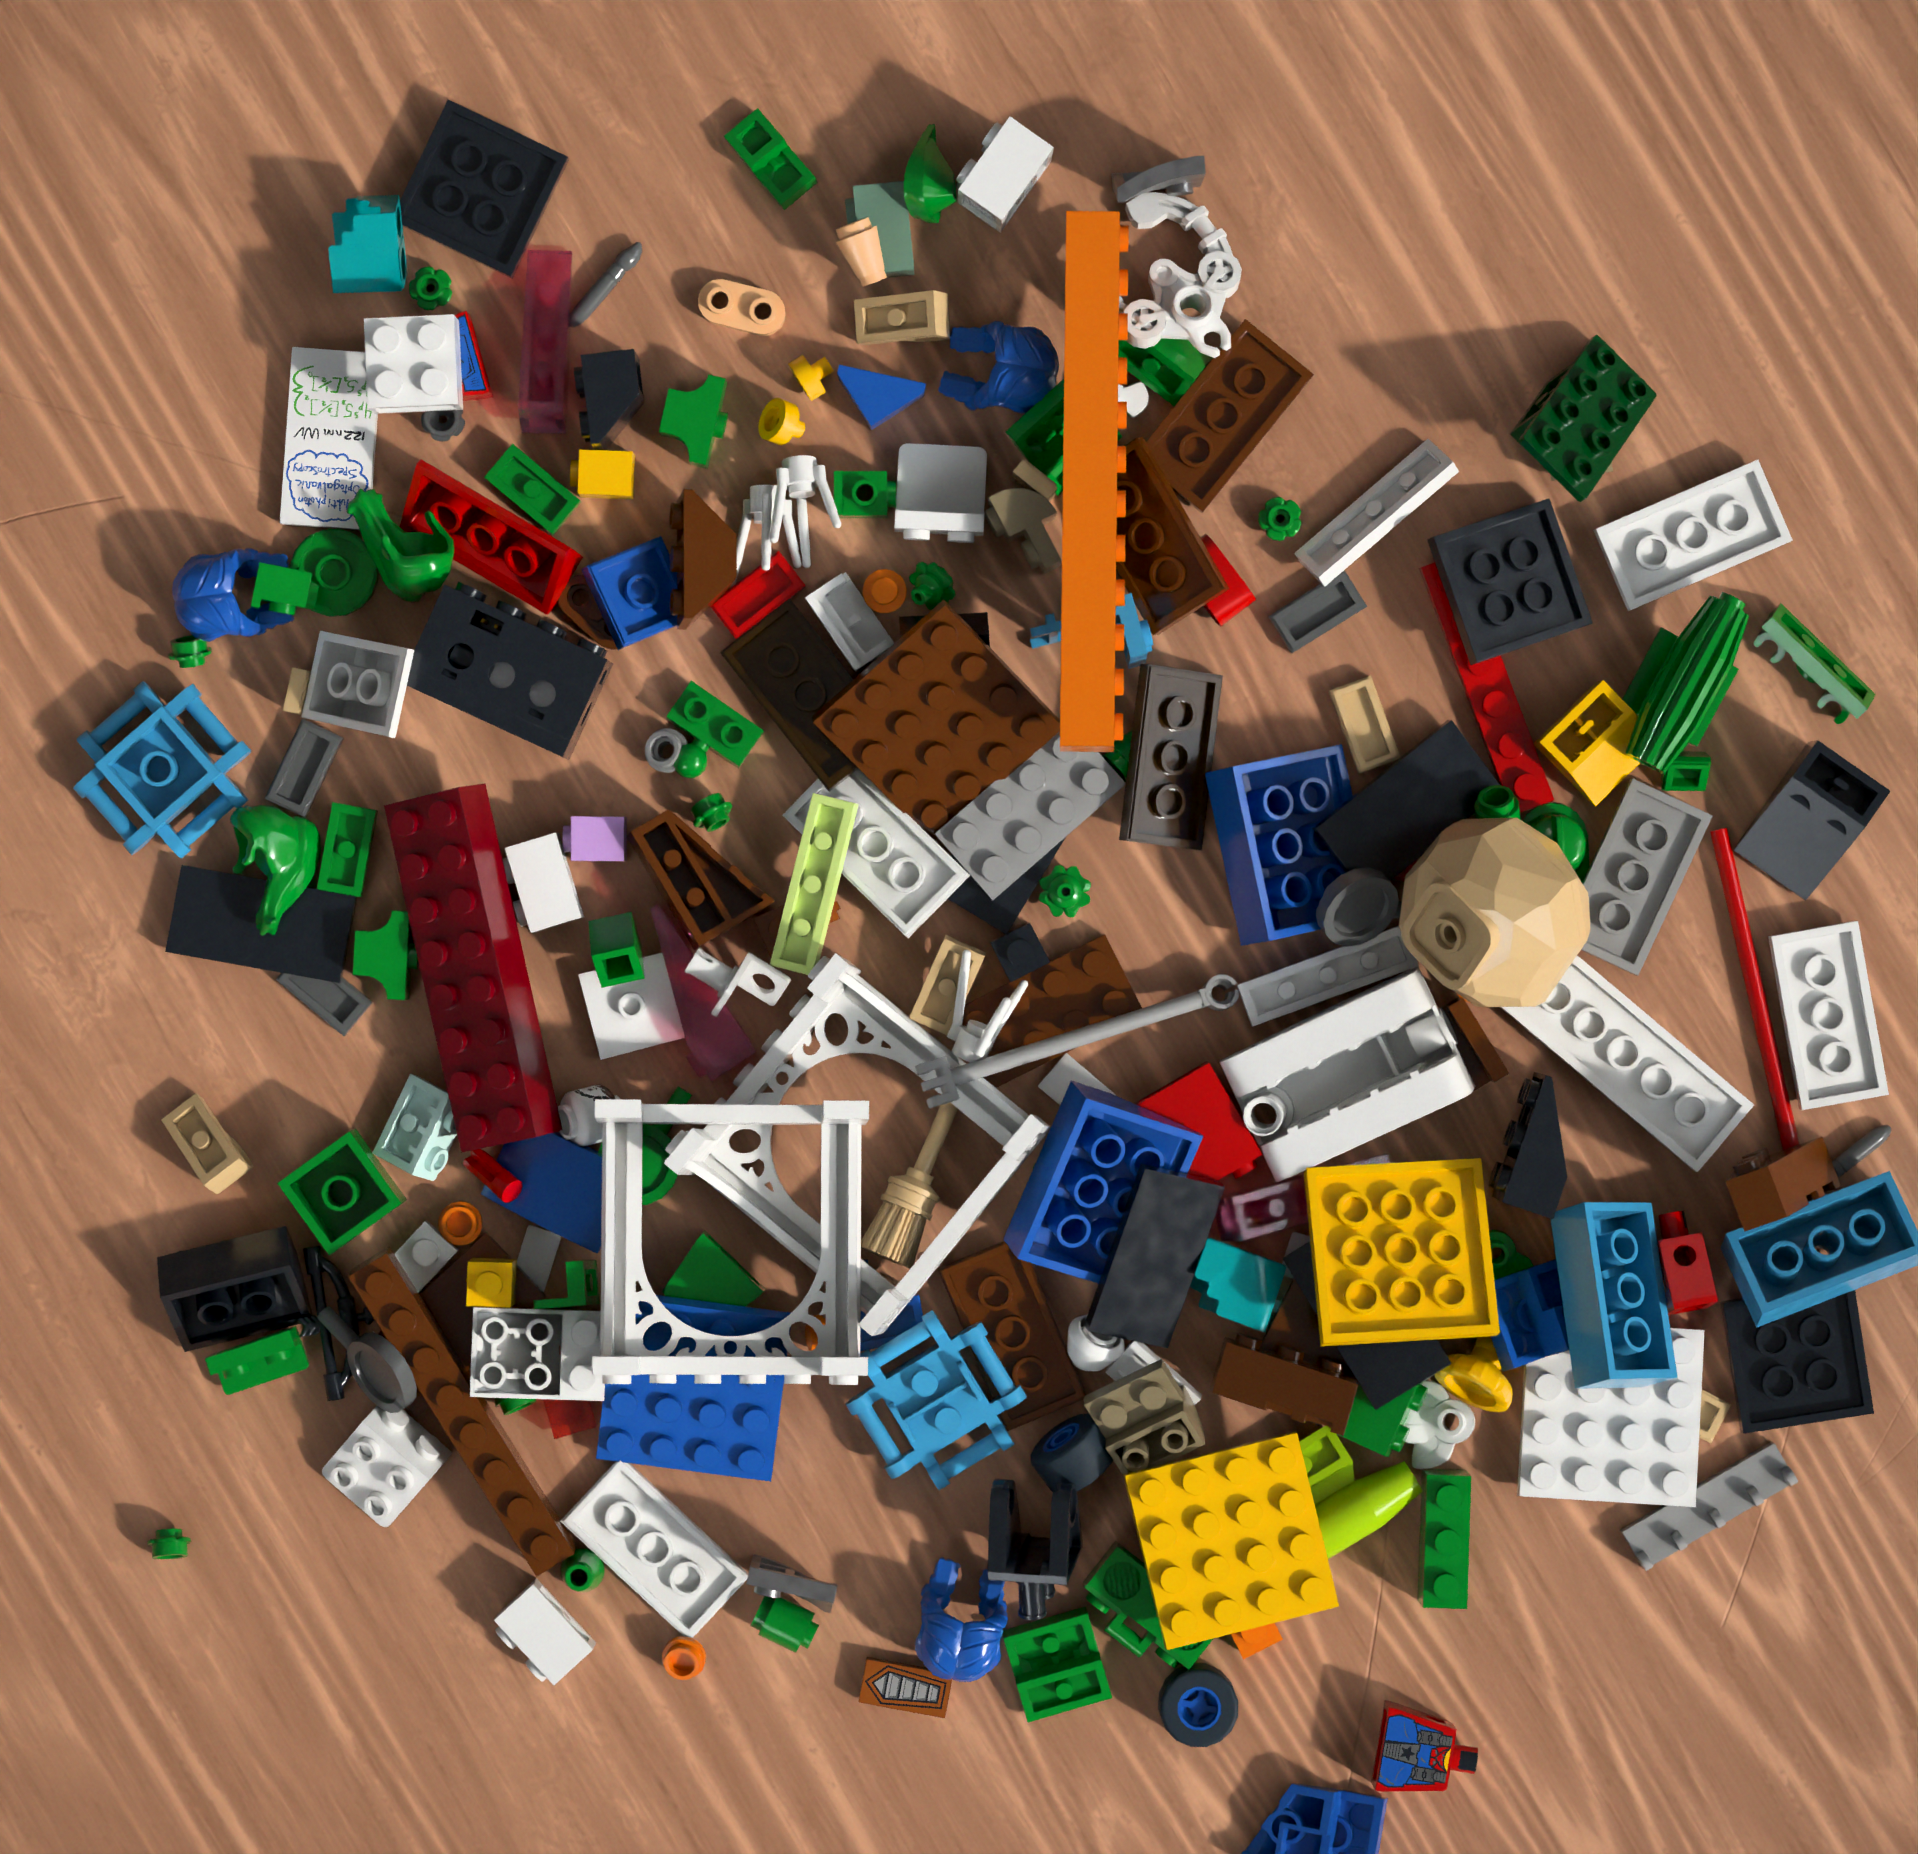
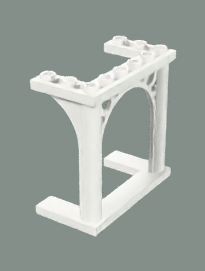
M835 953L831 959L823 956L808 974V977L813 981L807 989L814 995L809 998L805 994L796 1003L789 1013L793 1018L789 1026L783 1033L776 1029L761 1047V1050L766 1054L755 1067L748 1063L737 1075L733 1084L738 1088L727 1101L721 1097L715 1104L779 1105L791 1085L808 1069L829 1058L845 1054L866 1053L887 1057L906 1066L915 1074H917L916 1065L946 1056L950 1069L965 1065L966 1063L954 1055L952 1051L918 1023L909 1019L907 1014L860 977V969L849 960ZM834 1013L842 1015L848 1025L846 1041L839 1046L831 1044L825 1033L826 1021ZM858 1021H861L866 1026L863 1032L871 1033L874 1036L866 1044H861L857 1041L859 1035ZM815 1029V1035L820 1043V1048L814 1055H807L803 1050L804 1044L808 1047L812 1042L811 1033ZM885 1041L889 1044L891 1049L881 1047L882 1042ZM792 1056L794 1067L786 1064ZM935 1070L927 1074L918 1075L924 1081L937 1077ZM780 1072L787 1073L789 1078L788 1082L784 1085H780L776 1080ZM984 1078L957 1085L956 1088L960 1098L951 1103L1004 1146L1002 1150L1006 1153L896 1287L861 1259V1311L866 1316L858 1325L871 1336L882 1334L887 1330L1051 1128L1038 1116L1028 1115ZM768 1085L774 1091L772 1093H762ZM935 1088V1090L942 1095L941 1088ZM707 1124L704 1129L692 1128L686 1132L681 1130L671 1140L665 1149L670 1154L664 1162L667 1167L677 1175L696 1174L817 1273L821 1248V1224L793 1201L777 1175L771 1147L773 1125ZM751 1129L760 1135L761 1143L752 1152L739 1153L731 1148L729 1143L730 1137L736 1131ZM760 1159L764 1163V1171L759 1177L753 1167H750L749 1171H747L741 1164L752 1163ZM770 1182L774 1191L772 1192L765 1184Z
M595 1099V1119L598 1124H602L600 1356H592V1375H602V1384H630L631 1375L649 1374V1383H676V1375H694L695 1384H721V1375H739V1384H766V1375H784V1384H811V1375L829 1376V1384L858 1385V1376H868V1357H860L861 1327L858 1324L861 1322V1125H866L869 1120V1101H823L822 1105L642 1104L641 1100ZM643 1124L821 1125L820 1260L815 1279L808 1293L796 1309L786 1318L765 1330L753 1334L719 1336L705 1333L683 1323L659 1301L647 1279L642 1259ZM636 1281L639 1282L642 1288L639 1292H636ZM824 1281L826 1282L825 1293L819 1291ZM639 1301L650 1303L653 1307V1314L644 1317L636 1324V1314H642L638 1305ZM823 1302V1308L819 1315H826L825 1325L816 1317L808 1314V1308L811 1304ZM660 1321L670 1324L672 1335L669 1342L663 1348L656 1351L646 1349L643 1345V1336L646 1330L654 1323ZM803 1322L814 1329L818 1337V1345L814 1350L803 1351L794 1345L789 1335V1329L792 1324ZM691 1337L695 1340L696 1348L693 1352L689 1353V1348L687 1347L681 1349L676 1356H669L676 1348L680 1338ZM772 1337L781 1338L785 1349L792 1357H785L784 1353L777 1348H772V1353H769L765 1349L766 1340ZM733 1341L736 1343L737 1350L734 1354H727L724 1351V1344L726 1342ZM715 1345L717 1356H705ZM746 1345L754 1352L755 1357H744Z

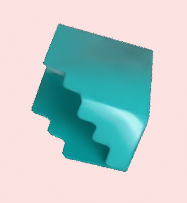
M369 195L348 198L345 200L346 211L334 212L332 214L335 245H331L328 251L333 293L402 291L408 271L399 195Z
M1207 1237L1190 1288L1200 1292L1202 1295L1198 1303L1199 1308L1265 1332L1287 1267L1282 1263Z

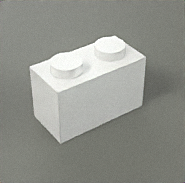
M555 832L505 848L507 857L502 860L508 885L515 883L520 900L514 901L513 904L521 927L528 925L530 933H534L584 918L565 852H563L559 833Z
M537 1578L503 1608L494 1619L499 1626L495 1631L501 1640L511 1649L518 1646L529 1658L525 1662L529 1670L540 1681L543 1682L547 1678L553 1685L586 1657L596 1644L590 1635Z

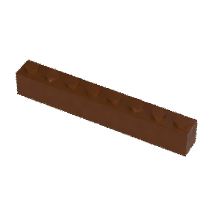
M390 1246L351 1269L348 1278L387 1340L405 1358L413 1373L416 1386L536 1577L575 1554L574 1540L564 1524L560 1522L561 1519L485 1398L470 1397V1374Z

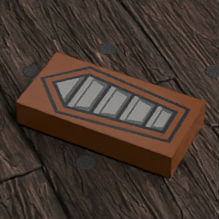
M867 1657L858 1702L945 1718L952 1679L947 1680L934 1676L925 1667Z

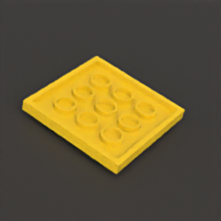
M1481 1158L1306 1168L1304 1171L1321 1346L1497 1336L1500 1333Z
M1294 1431L1123 1474L1166 1650L1339 1607L1297 1432Z

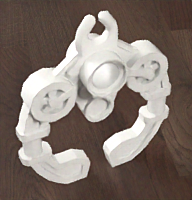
M1147 192L1135 197L1126 203L1125 207L1132 226L1136 229H1148L1168 219L1180 224L1184 231L1194 228L1202 238L1198 248L1202 254L1206 253V255L1199 262L1197 274L1183 270L1169 259L1155 261L1151 265L1148 275V283L1151 287L1154 301L1139 299L1126 305L1123 303L1122 297L1119 296V313H1128V335L1125 341L1133 347L1145 349L1155 346L1162 338L1189 340L1200 353L1213 358L1220 355L1219 349L1206 345L1204 336L1210 332L1218 333L1222 350L1227 351L1231 348V334L1220 316L1226 298L1231 297L1238 289L1242 271L1238 259L1232 254L1231 247L1226 239L1227 234L1222 228L1217 230L1208 218L1209 211L1205 206L1198 207L1185 199L1168 196L1166 193ZM1193 308L1199 311L1201 315L1190 317L1185 315L1182 310Z

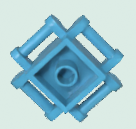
M142 681L133 689L135 694L92 732L86 730L76 739L94 760L96 767L84 776L73 789L81 798L87 797L124 839L123 846L131 855L137 853L158 834L171 850L182 859L192 850L190 845L233 807H241L248 801L244 793L229 779L226 773L244 760L251 753V749L244 741L238 742L200 699L202 693L194 684L185 688L165 705L154 690L145 681ZM147 707L153 714L107 753L102 745ZM184 710L191 714L225 753L218 761L215 762L176 718ZM106 778L145 822L139 830L100 786ZM215 784L223 794L177 833L169 823Z
M931 1310L921 1316L922 1322L872 1352L867 1349L860 1353V1357H868V1376L874 1385L852 1397L845 1405L851 1415H857L887 1463L884 1469L891 1479L901 1476L914 1465L922 1462L937 1489L941 1490L951 1484L949 1479L1000 1448L1005 1451L1015 1445L998 1414L1016 1406L1027 1396L1020 1385L1015 1386L986 1339L985 1336L988 1332L981 1321L950 1337L935 1312ZM933 1336L937 1343L889 1373L884 1374L880 1368L927 1338ZM969 1345L1000 1394L991 1401L960 1353L961 1349ZM883 1398L913 1447L903 1454L897 1448L872 1407V1404ZM986 1422L992 1432L991 1434L939 1464L934 1453Z

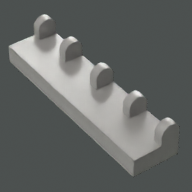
M1771 1441L1697 1484L1696 1507L1661 1505L1620 1529L1641 1567L1647 1571L1657 1562L1678 1550L1682 1551L1688 1547V1544L1715 1528L1723 1527L1727 1521L1751 1507H1757L1764 1503L1763 1500L1787 1486L1791 1487L1798 1483V1480L1791 1468L1787 1466L1775 1443Z

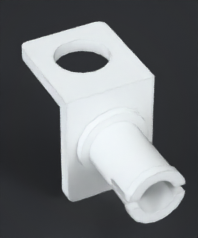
M700 947L684 971L718 991L716 996L720 997L711 1012L715 1017H717L737 985L768 1005L774 1006L791 981L789 976L748 952L739 967L735 965L732 969L704 952ZM759 973L768 976L774 982L775 988L764 989L754 981L753 975Z

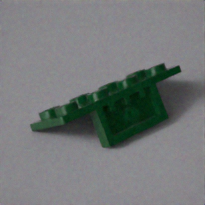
M1595 335L1589 339L1571 365L1546 382L1510 435L1577 501L1582 502L1592 492L1657 395L1602 338Z

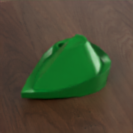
M929 124L918 140L906 166L903 186L904 199L910 215L914 219H921L927 223H938L941 211L957 202L954 173L936 145L935 124Z

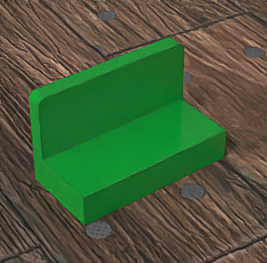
M1162 338L1155 346L1145 349L1133 347L1127 341L1119 340L1118 357H1127V371L1174 407L1213 359V357L1200 353L1189 340Z
M596 1260L565 1262L568 1298L533 1300L534 1309L599 1304Z

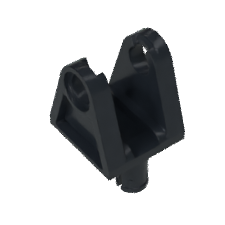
M995 1479L990 1495L988 1580L1017 1582L1019 1585V1617L1025 1620L1042 1619L1047 1614L1045 1600L1055 1596L1054 1584H1068L1083 1548L1076 1484L1057 1483V1492L1052 1494L1050 1538L1031 1537L1030 1533L1021 1532L1015 1481Z

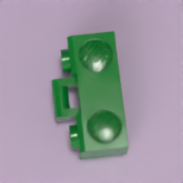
M1116 1540L1083 1581L1084 1588L1089 1591L1085 1598L1104 1614L1110 1608L1116 1612L1104 1631L1138 1658L1143 1655L1154 1641L1158 1645L1155 1653L1173 1668H1176L1181 1663L1189 1670L1213 1640L1209 1639L1170 1650L1165 1649L1145 1564ZM1128 1616L1147 1630L1143 1637H1140L1123 1623Z

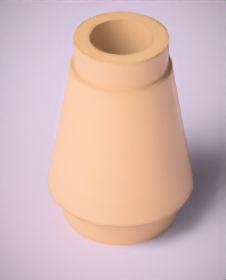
M869 217L836 229L839 238L836 244L856 277L860 280L862 287L887 278L884 271L885 267L877 226L872 227Z

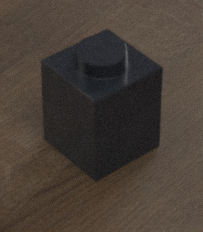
M1030 923L990 942L1010 982L1050 963Z

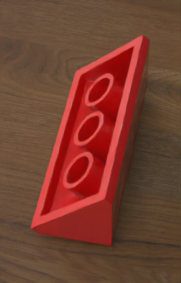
M422 459L416 463L399 527L406 532L433 534L425 519V513L431 511L436 520L453 539V560L548 615L583 559V556L571 547Z

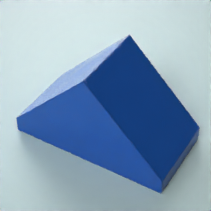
M839 365L837 371L839 381L871 430L923 398L926 390V383Z

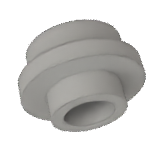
M663 728L657 730L646 742L645 757L647 762L657 771L663 773L674 772V763L678 758L682 745L687 744V740L680 732L674 729ZM672 744L674 747L673 755L665 759L663 757V749L666 745Z

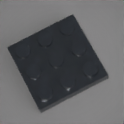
M447 100L400 199L402 225L423 237L513 279L569 158L455 102Z
M1550 498L1427 539L1470 665L1593 624Z
M1855 1290L1757 1328L1743 1298L1720 1302L1741 1433L1746 1434L1874 1414Z

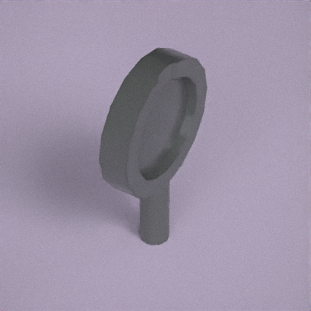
M1370 867L1353 869L1340 875L1327 886L1316 909L1317 923L1333 943L1345 947L1361 945L1379 935L1388 927L1393 918L1400 919L1402 901L1398 899L1397 889L1380 870Z
M330 1306L324 1308L319 1313L317 1319L347 1349V1360L351 1373L359 1387L373 1403L389 1413H398L415 1400L417 1386L413 1373L405 1358L393 1344L374 1332L364 1333L359 1337Z

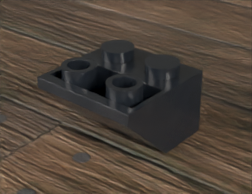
M634 349L580 355L582 366L574 367L577 394H580V399H586L587 411L579 412L582 438H585L586 443L591 442L595 450H607L644 404L640 360Z

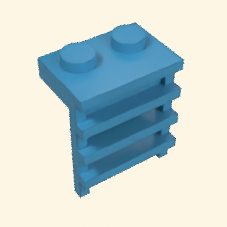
M1132 593L1125 594V606H1116V624H1124V654L1128 669L1138 667L1140 664H1146L1147 654L1152 651L1153 639L1147 619L1142 621L1138 619ZM1054 613L1045 615V625L1030 628L1033 638L1030 639L1032 649L1061 642V621L1056 622Z

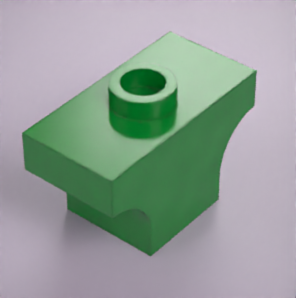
M708 374L705 383L694 391L684 392L668 389L659 433L661 436L677 439L685 444L689 452V463L692 466L708 469L715 437L723 439L728 419V413L721 411L727 387L726 378Z
M393 910L389 921L381 929L376 931H355L353 975L370 976L380 981L386 990L387 999H410L411 969H418L419 961L415 944L413 943L408 912Z

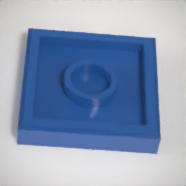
M662 536L581 569L618 650L677 626V615L670 614V593L672 588L677 589V573L670 572V554Z

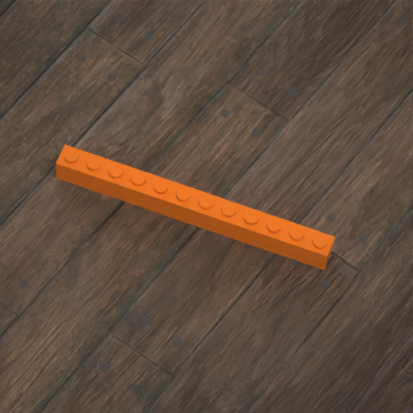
M1066 211L1060 751L1114 752V740H1123V713H1115V696H1124V669H1115V651H1124V624H1116V606H1125V579H1116V562H1125V535H1117V517L1126 516V490H1117V473H1126V446H1117L1118 429H1126L1127 402H1118V384H1127V357H1118L1119 340H1127L1128 313H1119V296H1128V269H1119L1120 252H1128L1129 225H1120V211Z

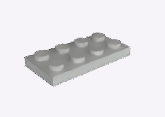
M1058 732L1006 779L994 781L938 830L935 835L987 895L994 900L1126 783L1099 752L1060 751V732Z
M1633 778L1629 780L1582 881L1588 892L1590 933L1581 949L1582 951L1635 976L1639 975L1713 815Z

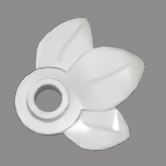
M1424 1381L1422 1385L1428 1388L1426 1397L1418 1412L1410 1411L1404 1426L1410 1428L1405 1442L1414 1444L1412 1466L1416 1469H1430L1448 1461L1455 1444L1468 1439L1475 1427L1473 1411L1466 1403L1451 1399L1442 1385L1433 1381ZM1450 1413L1455 1414L1459 1418V1426L1455 1430H1450L1445 1425V1417Z

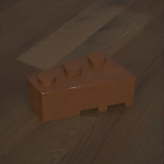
M669 809L630 831L627 835V839L694 950L775 902L767 893H763L748 880L738 868L731 865L711 848L709 843Z
M1823 1137L1769 1155L1767 1148L1747 1154L1742 1157V1160L1737 1162L1738 1165L1733 1167L1734 1172L1725 1181L1744 1232L1788 1217L1809 1205L1807 1198L1819 1199L1825 1196L1824 1192L1841 1186Z
M1237 1333L1235 1339L1224 1338L1210 1386L1212 1393L1262 1410L1267 1408L1291 1415V1419L1306 1423V1420L1329 1426L1331 1427L1330 1432L1344 1436L1359 1385L1353 1374L1346 1372L1347 1364L1328 1358H1322L1320 1364L1303 1359L1305 1352L1279 1345L1278 1352L1262 1348L1261 1339L1242 1333Z

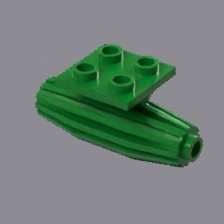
M1721 592L1719 598L1714 596L1708 597L1679 636L1662 627L1659 629L1622 698L1637 715L1625 752L1626 755L1653 770L1665 774L1688 743L1695 747L1698 746L1739 670L1733 666L1749 619V615L1743 611L1746 605L1744 602L1730 594Z

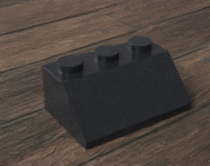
M286 1226L157 1257L160 1298L184 1352L298 1325L301 1323L296 1318L312 1315L298 1253Z

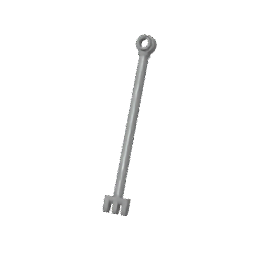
M1219 974L1210 978L1203 988L1198 991L952 1069L949 1067L946 1056L916 1065L915 1068L918 1075L927 1074L935 1070L937 1075L936 1078L921 1083L923 1092L938 1087L942 1091V1095H935L926 1100L930 1109L958 1100L960 1097L956 1086L1200 1008L1208 1007L1214 1011L1227 1010L1237 1002L1239 990L1226 993L1224 1001L1220 1002L1212 997L1213 987H1220L1225 991L1237 984V982L1228 975Z

